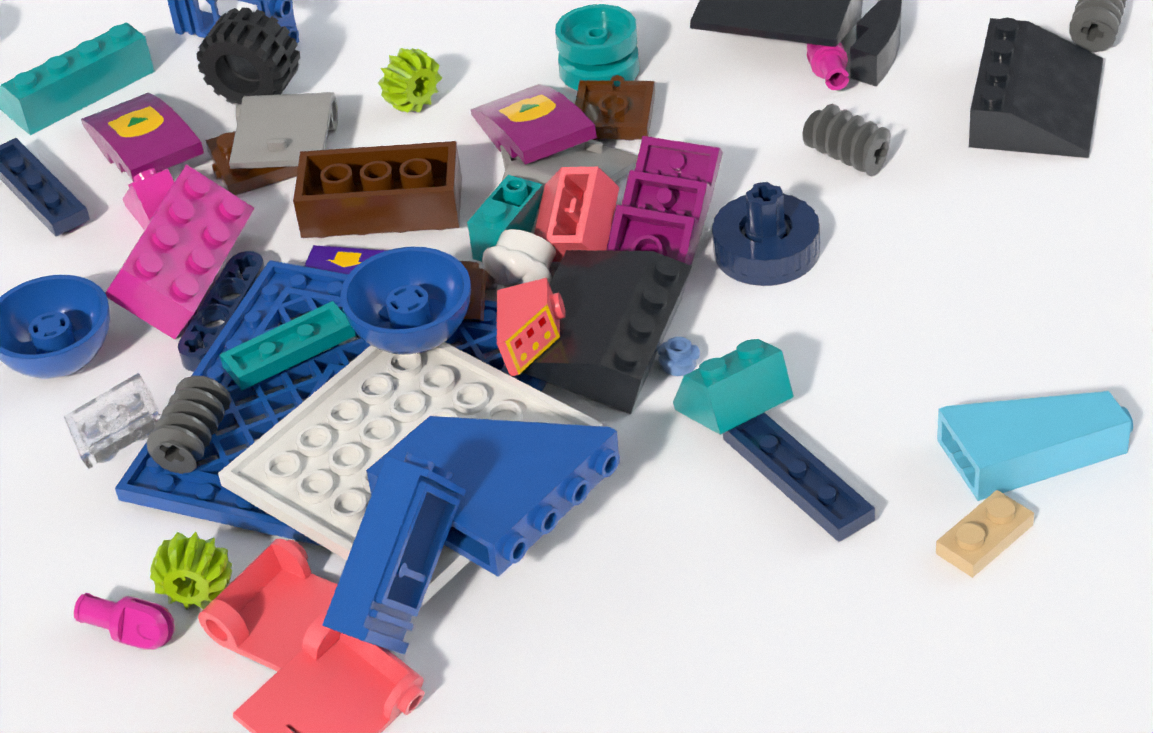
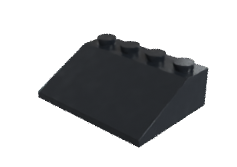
M699 0L690 20V28L836 47L861 19L863 0Z
M1009 17L1001 19L990 18L970 108L969 147L1089 158L1103 58L1030 21L1016 20Z
M566 250L549 284L553 294L560 293L565 307L566 317L560 319V338L524 369L522 373L631 414L658 354V349L663 343L682 300L692 266L654 251Z

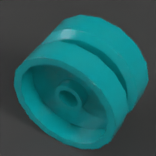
M608 4L586 5L564 14L555 24L556 47L559 51V76L566 86L578 91L580 80L610 81L613 76L619 75L625 81H634L639 74V51L636 46L637 25L636 19L630 11ZM614 81V85L619 87L620 81Z

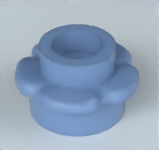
M673 337L660 345L658 361L666 373L673 376H684L695 369L696 360L700 357V350L697 345H692L691 341L684 337Z

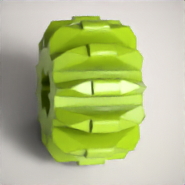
M400 48L397 56L389 55L388 66L380 68L384 73V77L377 82L381 89H383L380 96L401 112L415 111L420 113L423 104L431 105L433 93H439L436 84L443 78L438 72L440 65L435 59L429 57L426 52L420 49Z
M196 531L190 538L177 532L171 540H163L162 544L157 548L150 567V579L154 581L155 593L167 595L168 604L174 602L183 603L186 610L192 604H196L204 609L230 583L232 563L228 561V549L216 547L215 537L208 540L200 539Z

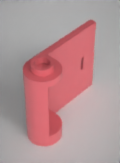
M277 538L199 613L198 619L204 631L219 645L278 672L302 649V641L307 629L321 612L329 608L338 584L311 573L307 562L308 555L299 543L294 540Z
M327 608L315 618L303 637L302 649L234 711L233 718L251 733H382L401 713L408 715L419 705L425 694L421 689L424 678L388 649L322 626L328 611Z

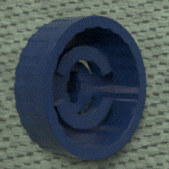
M769 182L755 183L753 188L746 192V195L728 202L727 205L719 210L712 224L713 252L716 264L726 275L742 283L757 286H773L788 283L808 273L819 258L820 223L815 210L805 201L783 193L781 186H775Z

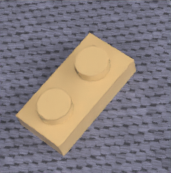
M996 490L936 541V554L973 578L1033 526L1034 512Z

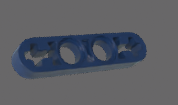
M244 251L235 254L228 260L178 343L177 347L181 362L186 370L195 371L265 268L263 258L259 253ZM230 294H241L237 298L231 300L222 299L223 297ZM213 321H225L216 327H206L207 324Z

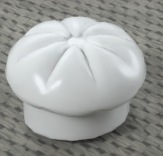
M510 229L501 233L496 246L487 248L484 251L482 263L484 270L495 279V283L503 285L505 288L547 278L550 284L553 276L549 272V268L555 257L556 250L551 243L542 237L522 230Z

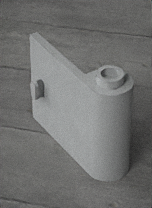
M335 93L244 96L242 103L236 105L237 127L229 161L230 168L298 166L300 151L325 150L328 130H336L338 125V106Z
M589 140L526 165L519 158L509 164L504 172L502 181L507 175L543 184L544 190L545 184L561 167L598 166L610 179L616 181L629 173L630 170L635 169L638 155L604 146L599 141Z

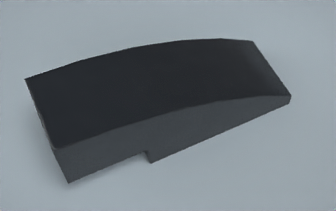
M879 0L856 23V42L850 47L851 79L877 87L888 74L900 47L902 0Z

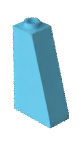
M1109 391L951 405L938 408L937 441L977 501L988 498L996 490L1005 493L1128 453L1130 433L1133 431V420L1126 407H1121Z

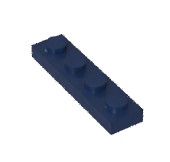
M17 138L0 145V180L55 237L69 232L90 220L87 208Z
M765 412L723 433V440L836 541L844 540L875 521L874 506Z

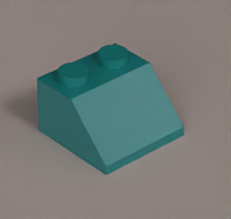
M750 339L737 345L736 350L720 358L705 360L699 365L698 369L684 375L673 400L674 409L721 435L793 398L794 395L783 352L781 349L760 339Z

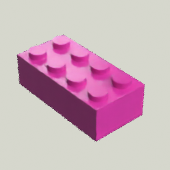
M186 164L106 290L107 298L175 340L195 313L255 208Z

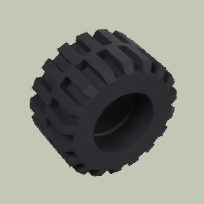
M242 7L240 11L236 8L229 10L227 14L224 13L218 19L198 47L199 51L197 52L196 59L200 63L197 66L199 72L205 75L203 80L207 85H211L214 88V93L218 96L222 95L231 104H241L244 96L282 94L300 65L298 63L300 52L295 49L298 45L295 38L289 37L290 31L285 26L281 27L277 23L279 20L273 16L271 18L265 16V12L258 9L255 12H252L247 7Z

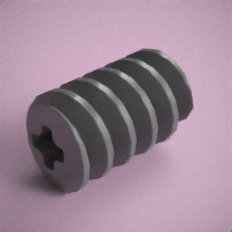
M1077 0L1069 25V34L1072 41L1090 52H1100L1111 47L1119 31L1126 0Z
M833 103L827 105L823 110H815L804 123L802 140L806 146L815 148L816 151L823 154H828L829 157L840 160L848 166H853L856 170L866 172L871 177L883 167L891 138L889 129L885 127L878 128L877 124L872 121L865 122L863 117L859 115L853 116L852 112L846 109L840 111L839 106Z
M205 376L186 377L177 384L175 393L171 395L168 405L163 409L162 415L157 420L154 430L150 432L146 443L149 454L162 468L182 474L192 472L197 468L196 462L203 457L205 448L209 446L212 435L217 431L218 423L223 420L225 411L231 405L230 393L222 384Z

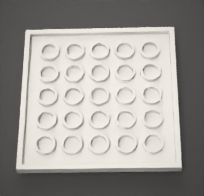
M445 342L429 351L411 355L388 353L371 345L223 468L218 475L221 486L347 560L371 498L366 470L429 416L602 426V423ZM444 545L422 606L468 564L470 560Z

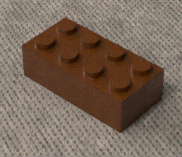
M457 141L300 151L293 203L301 238H326L329 236L390 232L404 233L407 231L459 228L462 174Z

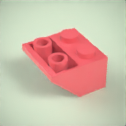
M598 166L561 167L545 184L534 234L542 237L555 248L556 254L552 262H561L566 250L606 251L620 187Z

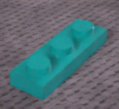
M332 301L219 355L223 368L239 388L244 390L355 337V331L349 324L345 314Z

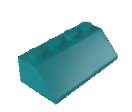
M125 22L111 27L109 31L91 40L81 42L77 47L59 56L49 58L45 63L29 71L17 74L13 79L0 85V110L30 136L155 72L146 36Z

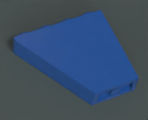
M429 416L369 467L366 472L371 495L386 456L404 461L407 453L435 463L434 466L452 472L451 482L466 489L465 496L457 495L460 503L444 545L499 577L512 564L518 563L524 557L527 550L544 534L550 533L567 512L574 506L581 504L598 483L615 472L620 464L617 430L611 427Z

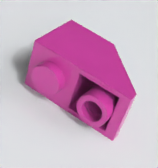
M151 168L133 177L134 182L128 185L129 189L122 198L126 208L143 229L146 228L174 183L168 169L157 173L155 168Z

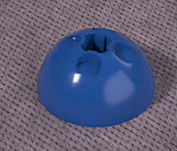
M427 247L396 248L376 254L355 267L342 285L340 300L349 324L368 344L388 353L399 355L418 354L441 345L459 328L467 313L470 302V277L464 265L446 252Z
M74 275L43 276L26 281L10 289L0 297V360L18 373L41 379L63 377L83 368L100 351L109 330L110 308L105 292L93 281Z

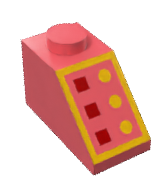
M547 278L497 290V346L511 377L519 375L560 338V319L566 317L565 307L560 293L553 294Z

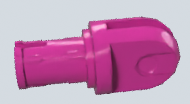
M840 42L836 47L807 44V60L816 76L825 79L826 86L831 90H841L849 83V78H847L849 73L846 70L848 57L842 43Z
M85 593L79 596L74 606L75 621L108 629L111 638L115 642L143 650H155L164 646L172 639L175 631L174 618L167 608L158 603L132 596H124L121 600L115 602L93 596L91 593Z

